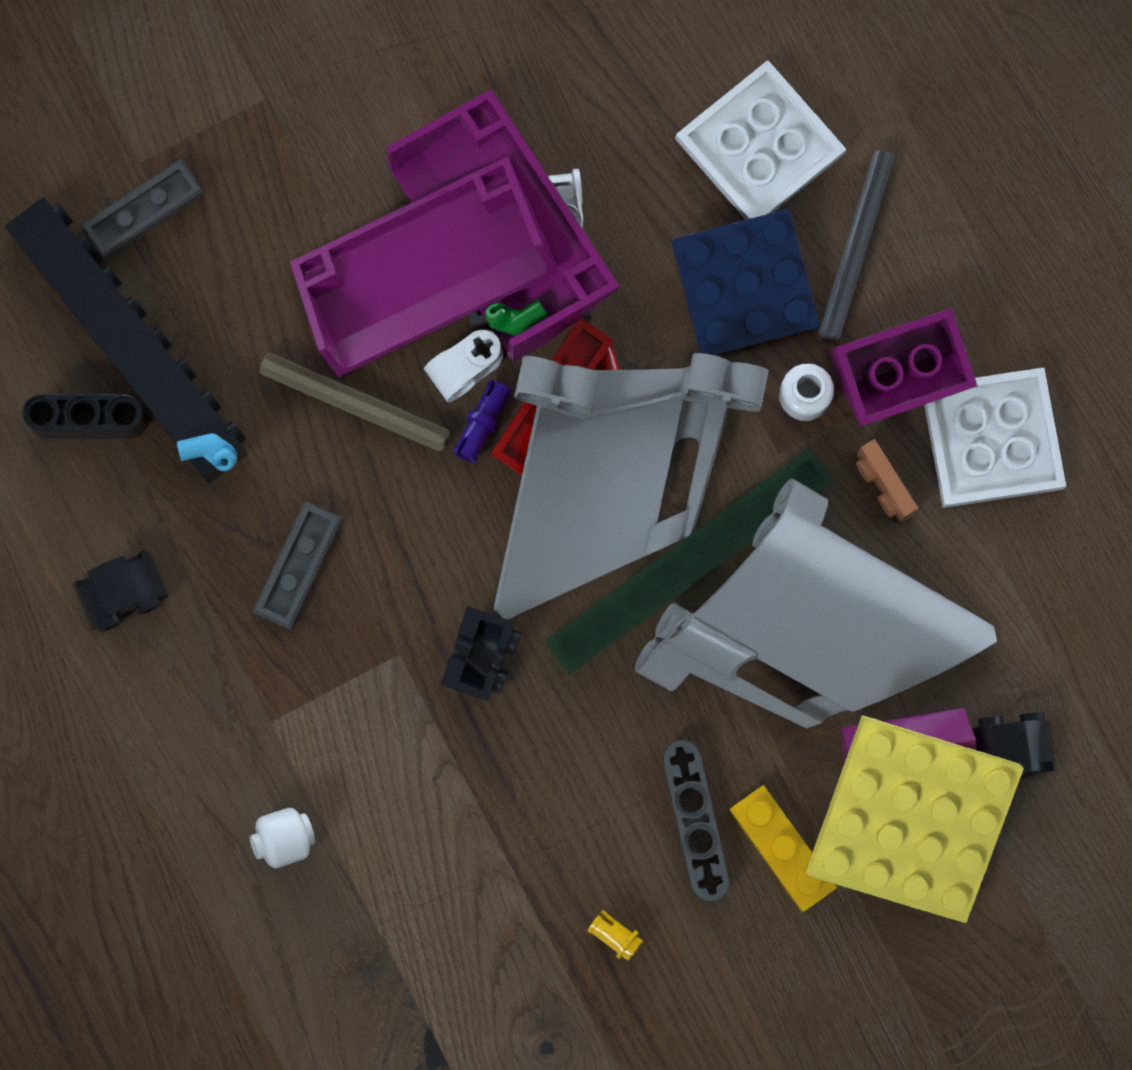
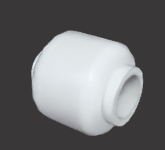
M801 364L793 367L786 373L779 389V400L782 408L789 416L801 421H811L822 416L827 411L834 396V384L831 376L823 368L815 364Z
M285 808L259 817L255 825L256 834L249 837L256 859L264 858L272 868H280L306 859L310 852V846L315 845L314 832L305 813L299 814L294 808Z

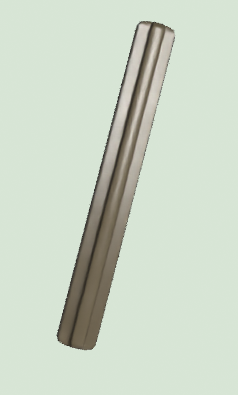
M267 353L261 362L259 371L261 375L419 444L442 452L448 443L450 431L447 428L273 353Z

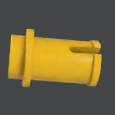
M605 910L600 912L588 929L590 934L595 935L616 951L618 959L623 957L629 961L643 943V940L638 937V931L635 930L632 933L608 915Z

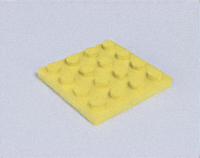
M862 715L806 872L808 876L967 923L1024 768L1021 764Z

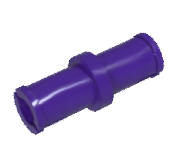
M488 381L487 387L475 410H470L466 417L468 424L452 451L454 455L466 462L469 461L472 464H476L489 434L495 433L499 425L496 420L512 393L511 389L500 382Z

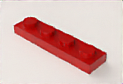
M580 318L574 323L551 361L563 366L570 365L595 370L614 340ZM526 402L522 403L489 454L521 476L537 406Z

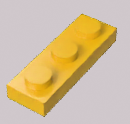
M764 785L729 809L802 913L837 888L833 883L808 876L806 869L812 852Z

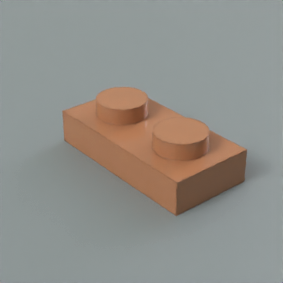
M873 439L861 446L856 454L859 459L856 462V466L867 483L873 481L881 493L877 498L884 512L890 518L895 516L899 523L912 517L919 508L876 440Z

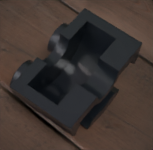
M140 551L137 556L128 560L125 559V556H120L89 570L87 572L88 578L73 582V587L92 630L99 628L100 632H105L123 623L121 616L129 611L136 609L138 615H143L161 606L160 600L168 597L149 552Z
M467 606L441 685L486 701L489 700L492 692L501 694L508 674L507 670L501 669L506 653L514 655L521 636V631L514 629L515 622Z
M1044 712L1019 715L1020 722L1004 723L1003 716L978 719L979 727L972 729L976 739L977 751L1021 764L1024 768L1022 774L1056 772L1050 721H1045Z

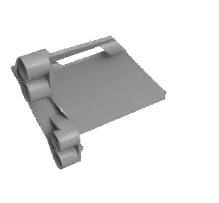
M693 353L689 367L653 370H591L578 366L559 365L557 362L544 358L523 356L514 398L535 405L537 409L493 608L496 615L508 620L692 535L729 409L760 412L769 370L753 364L729 362L722 357L703 353ZM683 438H695L699 443L686 509L657 523L673 447L676 442Z
M790 479L779 491L773 505L772 514L766 517L759 526L752 546L755 548L754 551L694 614L675 603L669 605L658 622L654 639L650 640L641 651L635 664V672L669 691H674L691 673L798 725L809 728L821 724L826 718L836 713L847 710L851 712L857 711L918 685L995 644L997 638L992 624L821 526L828 507V499L798 481ZM758 659L819 694L809 697L792 707L737 676L736 673L745 663Z

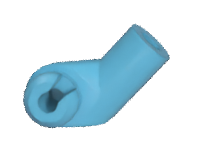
M214 433L177 441L181 461L204 457L216 469L229 471L234 467L238 459L234 447Z

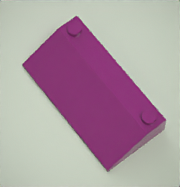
M491 89L386 147L387 166L411 203L498 160L509 157L559 270L555 274L496 301L521 311L538 299L549 314L547 318L517 336L491 328L512 362L551 341L619 290V284ZM488 306L479 309L486 321L485 310Z
M508 156L290 262L318 351L338 377L559 272L548 242Z

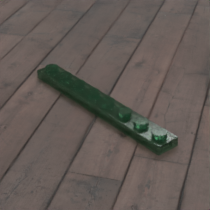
M810 448L545 640V644L569 676L751 544L761 523L772 514L775 499L788 480L794 479L818 494L833 484L835 480Z

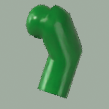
M538 299L521 311L499 302L490 304L485 310V317L491 328L513 336L523 333L549 316L545 307Z

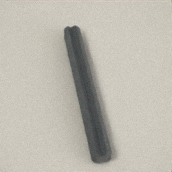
M875 150L873 152L820 326L819 336L831 341H838L841 337L894 161V155L884 150Z

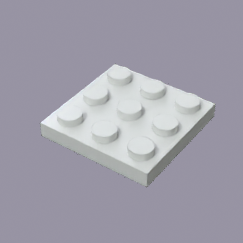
M768 60L679 131L675 137L676 141L745 220L775 212L840 159L847 150Z
M1044 367L975 378L977 387L924 405L943 508L1058 491L1066 488Z

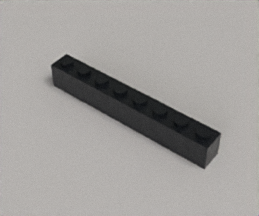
M43 196L7 223L5 228L176 444L180 440L214 433L234 447L238 456L237 462L247 455L244 447L241 445L247 440L232 420L225 425L216 412L221 409L219 403L207 389L201 393L191 382L197 377L182 357L176 362L166 351L172 346L157 326L150 331L142 320L147 313L132 295L128 299L123 297L117 289L122 284L120 279L108 264L102 269L92 258L98 252L83 233L76 238L68 228L73 221L59 203L52 207ZM204 457L189 460L208 484L225 472L216 469Z

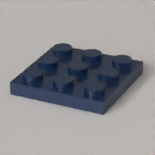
M789 208L670 240L699 353L716 355L820 327Z

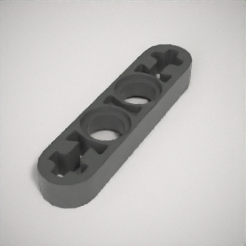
M686 740L671 743L666 749L663 756V766L690 886L694 895L700 900L714 902L722 898L727 892L729 877L700 752L693 743ZM683 748L685 755L692 754L694 761L689 762L687 765L689 777L697 773L700 782L687 781L675 787L673 778L682 779L679 765H671L670 759L676 756V749ZM695 789L701 793L703 805L699 811L689 813L681 808L679 797L684 790ZM695 830H705L712 837L711 849L704 854L694 852L688 844V838ZM716 855L718 864L711 863L709 866L713 877L720 876L721 884L715 887L716 894L709 895L706 888L700 889L698 886V881L704 879L703 867L700 866L694 869L692 860L704 861Z

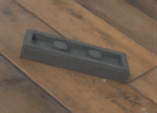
M180 159L80 225V227L102 259L106 261L204 196L205 193L185 163Z
M304 501L254 607L253 613L292 630L343 521L341 516Z

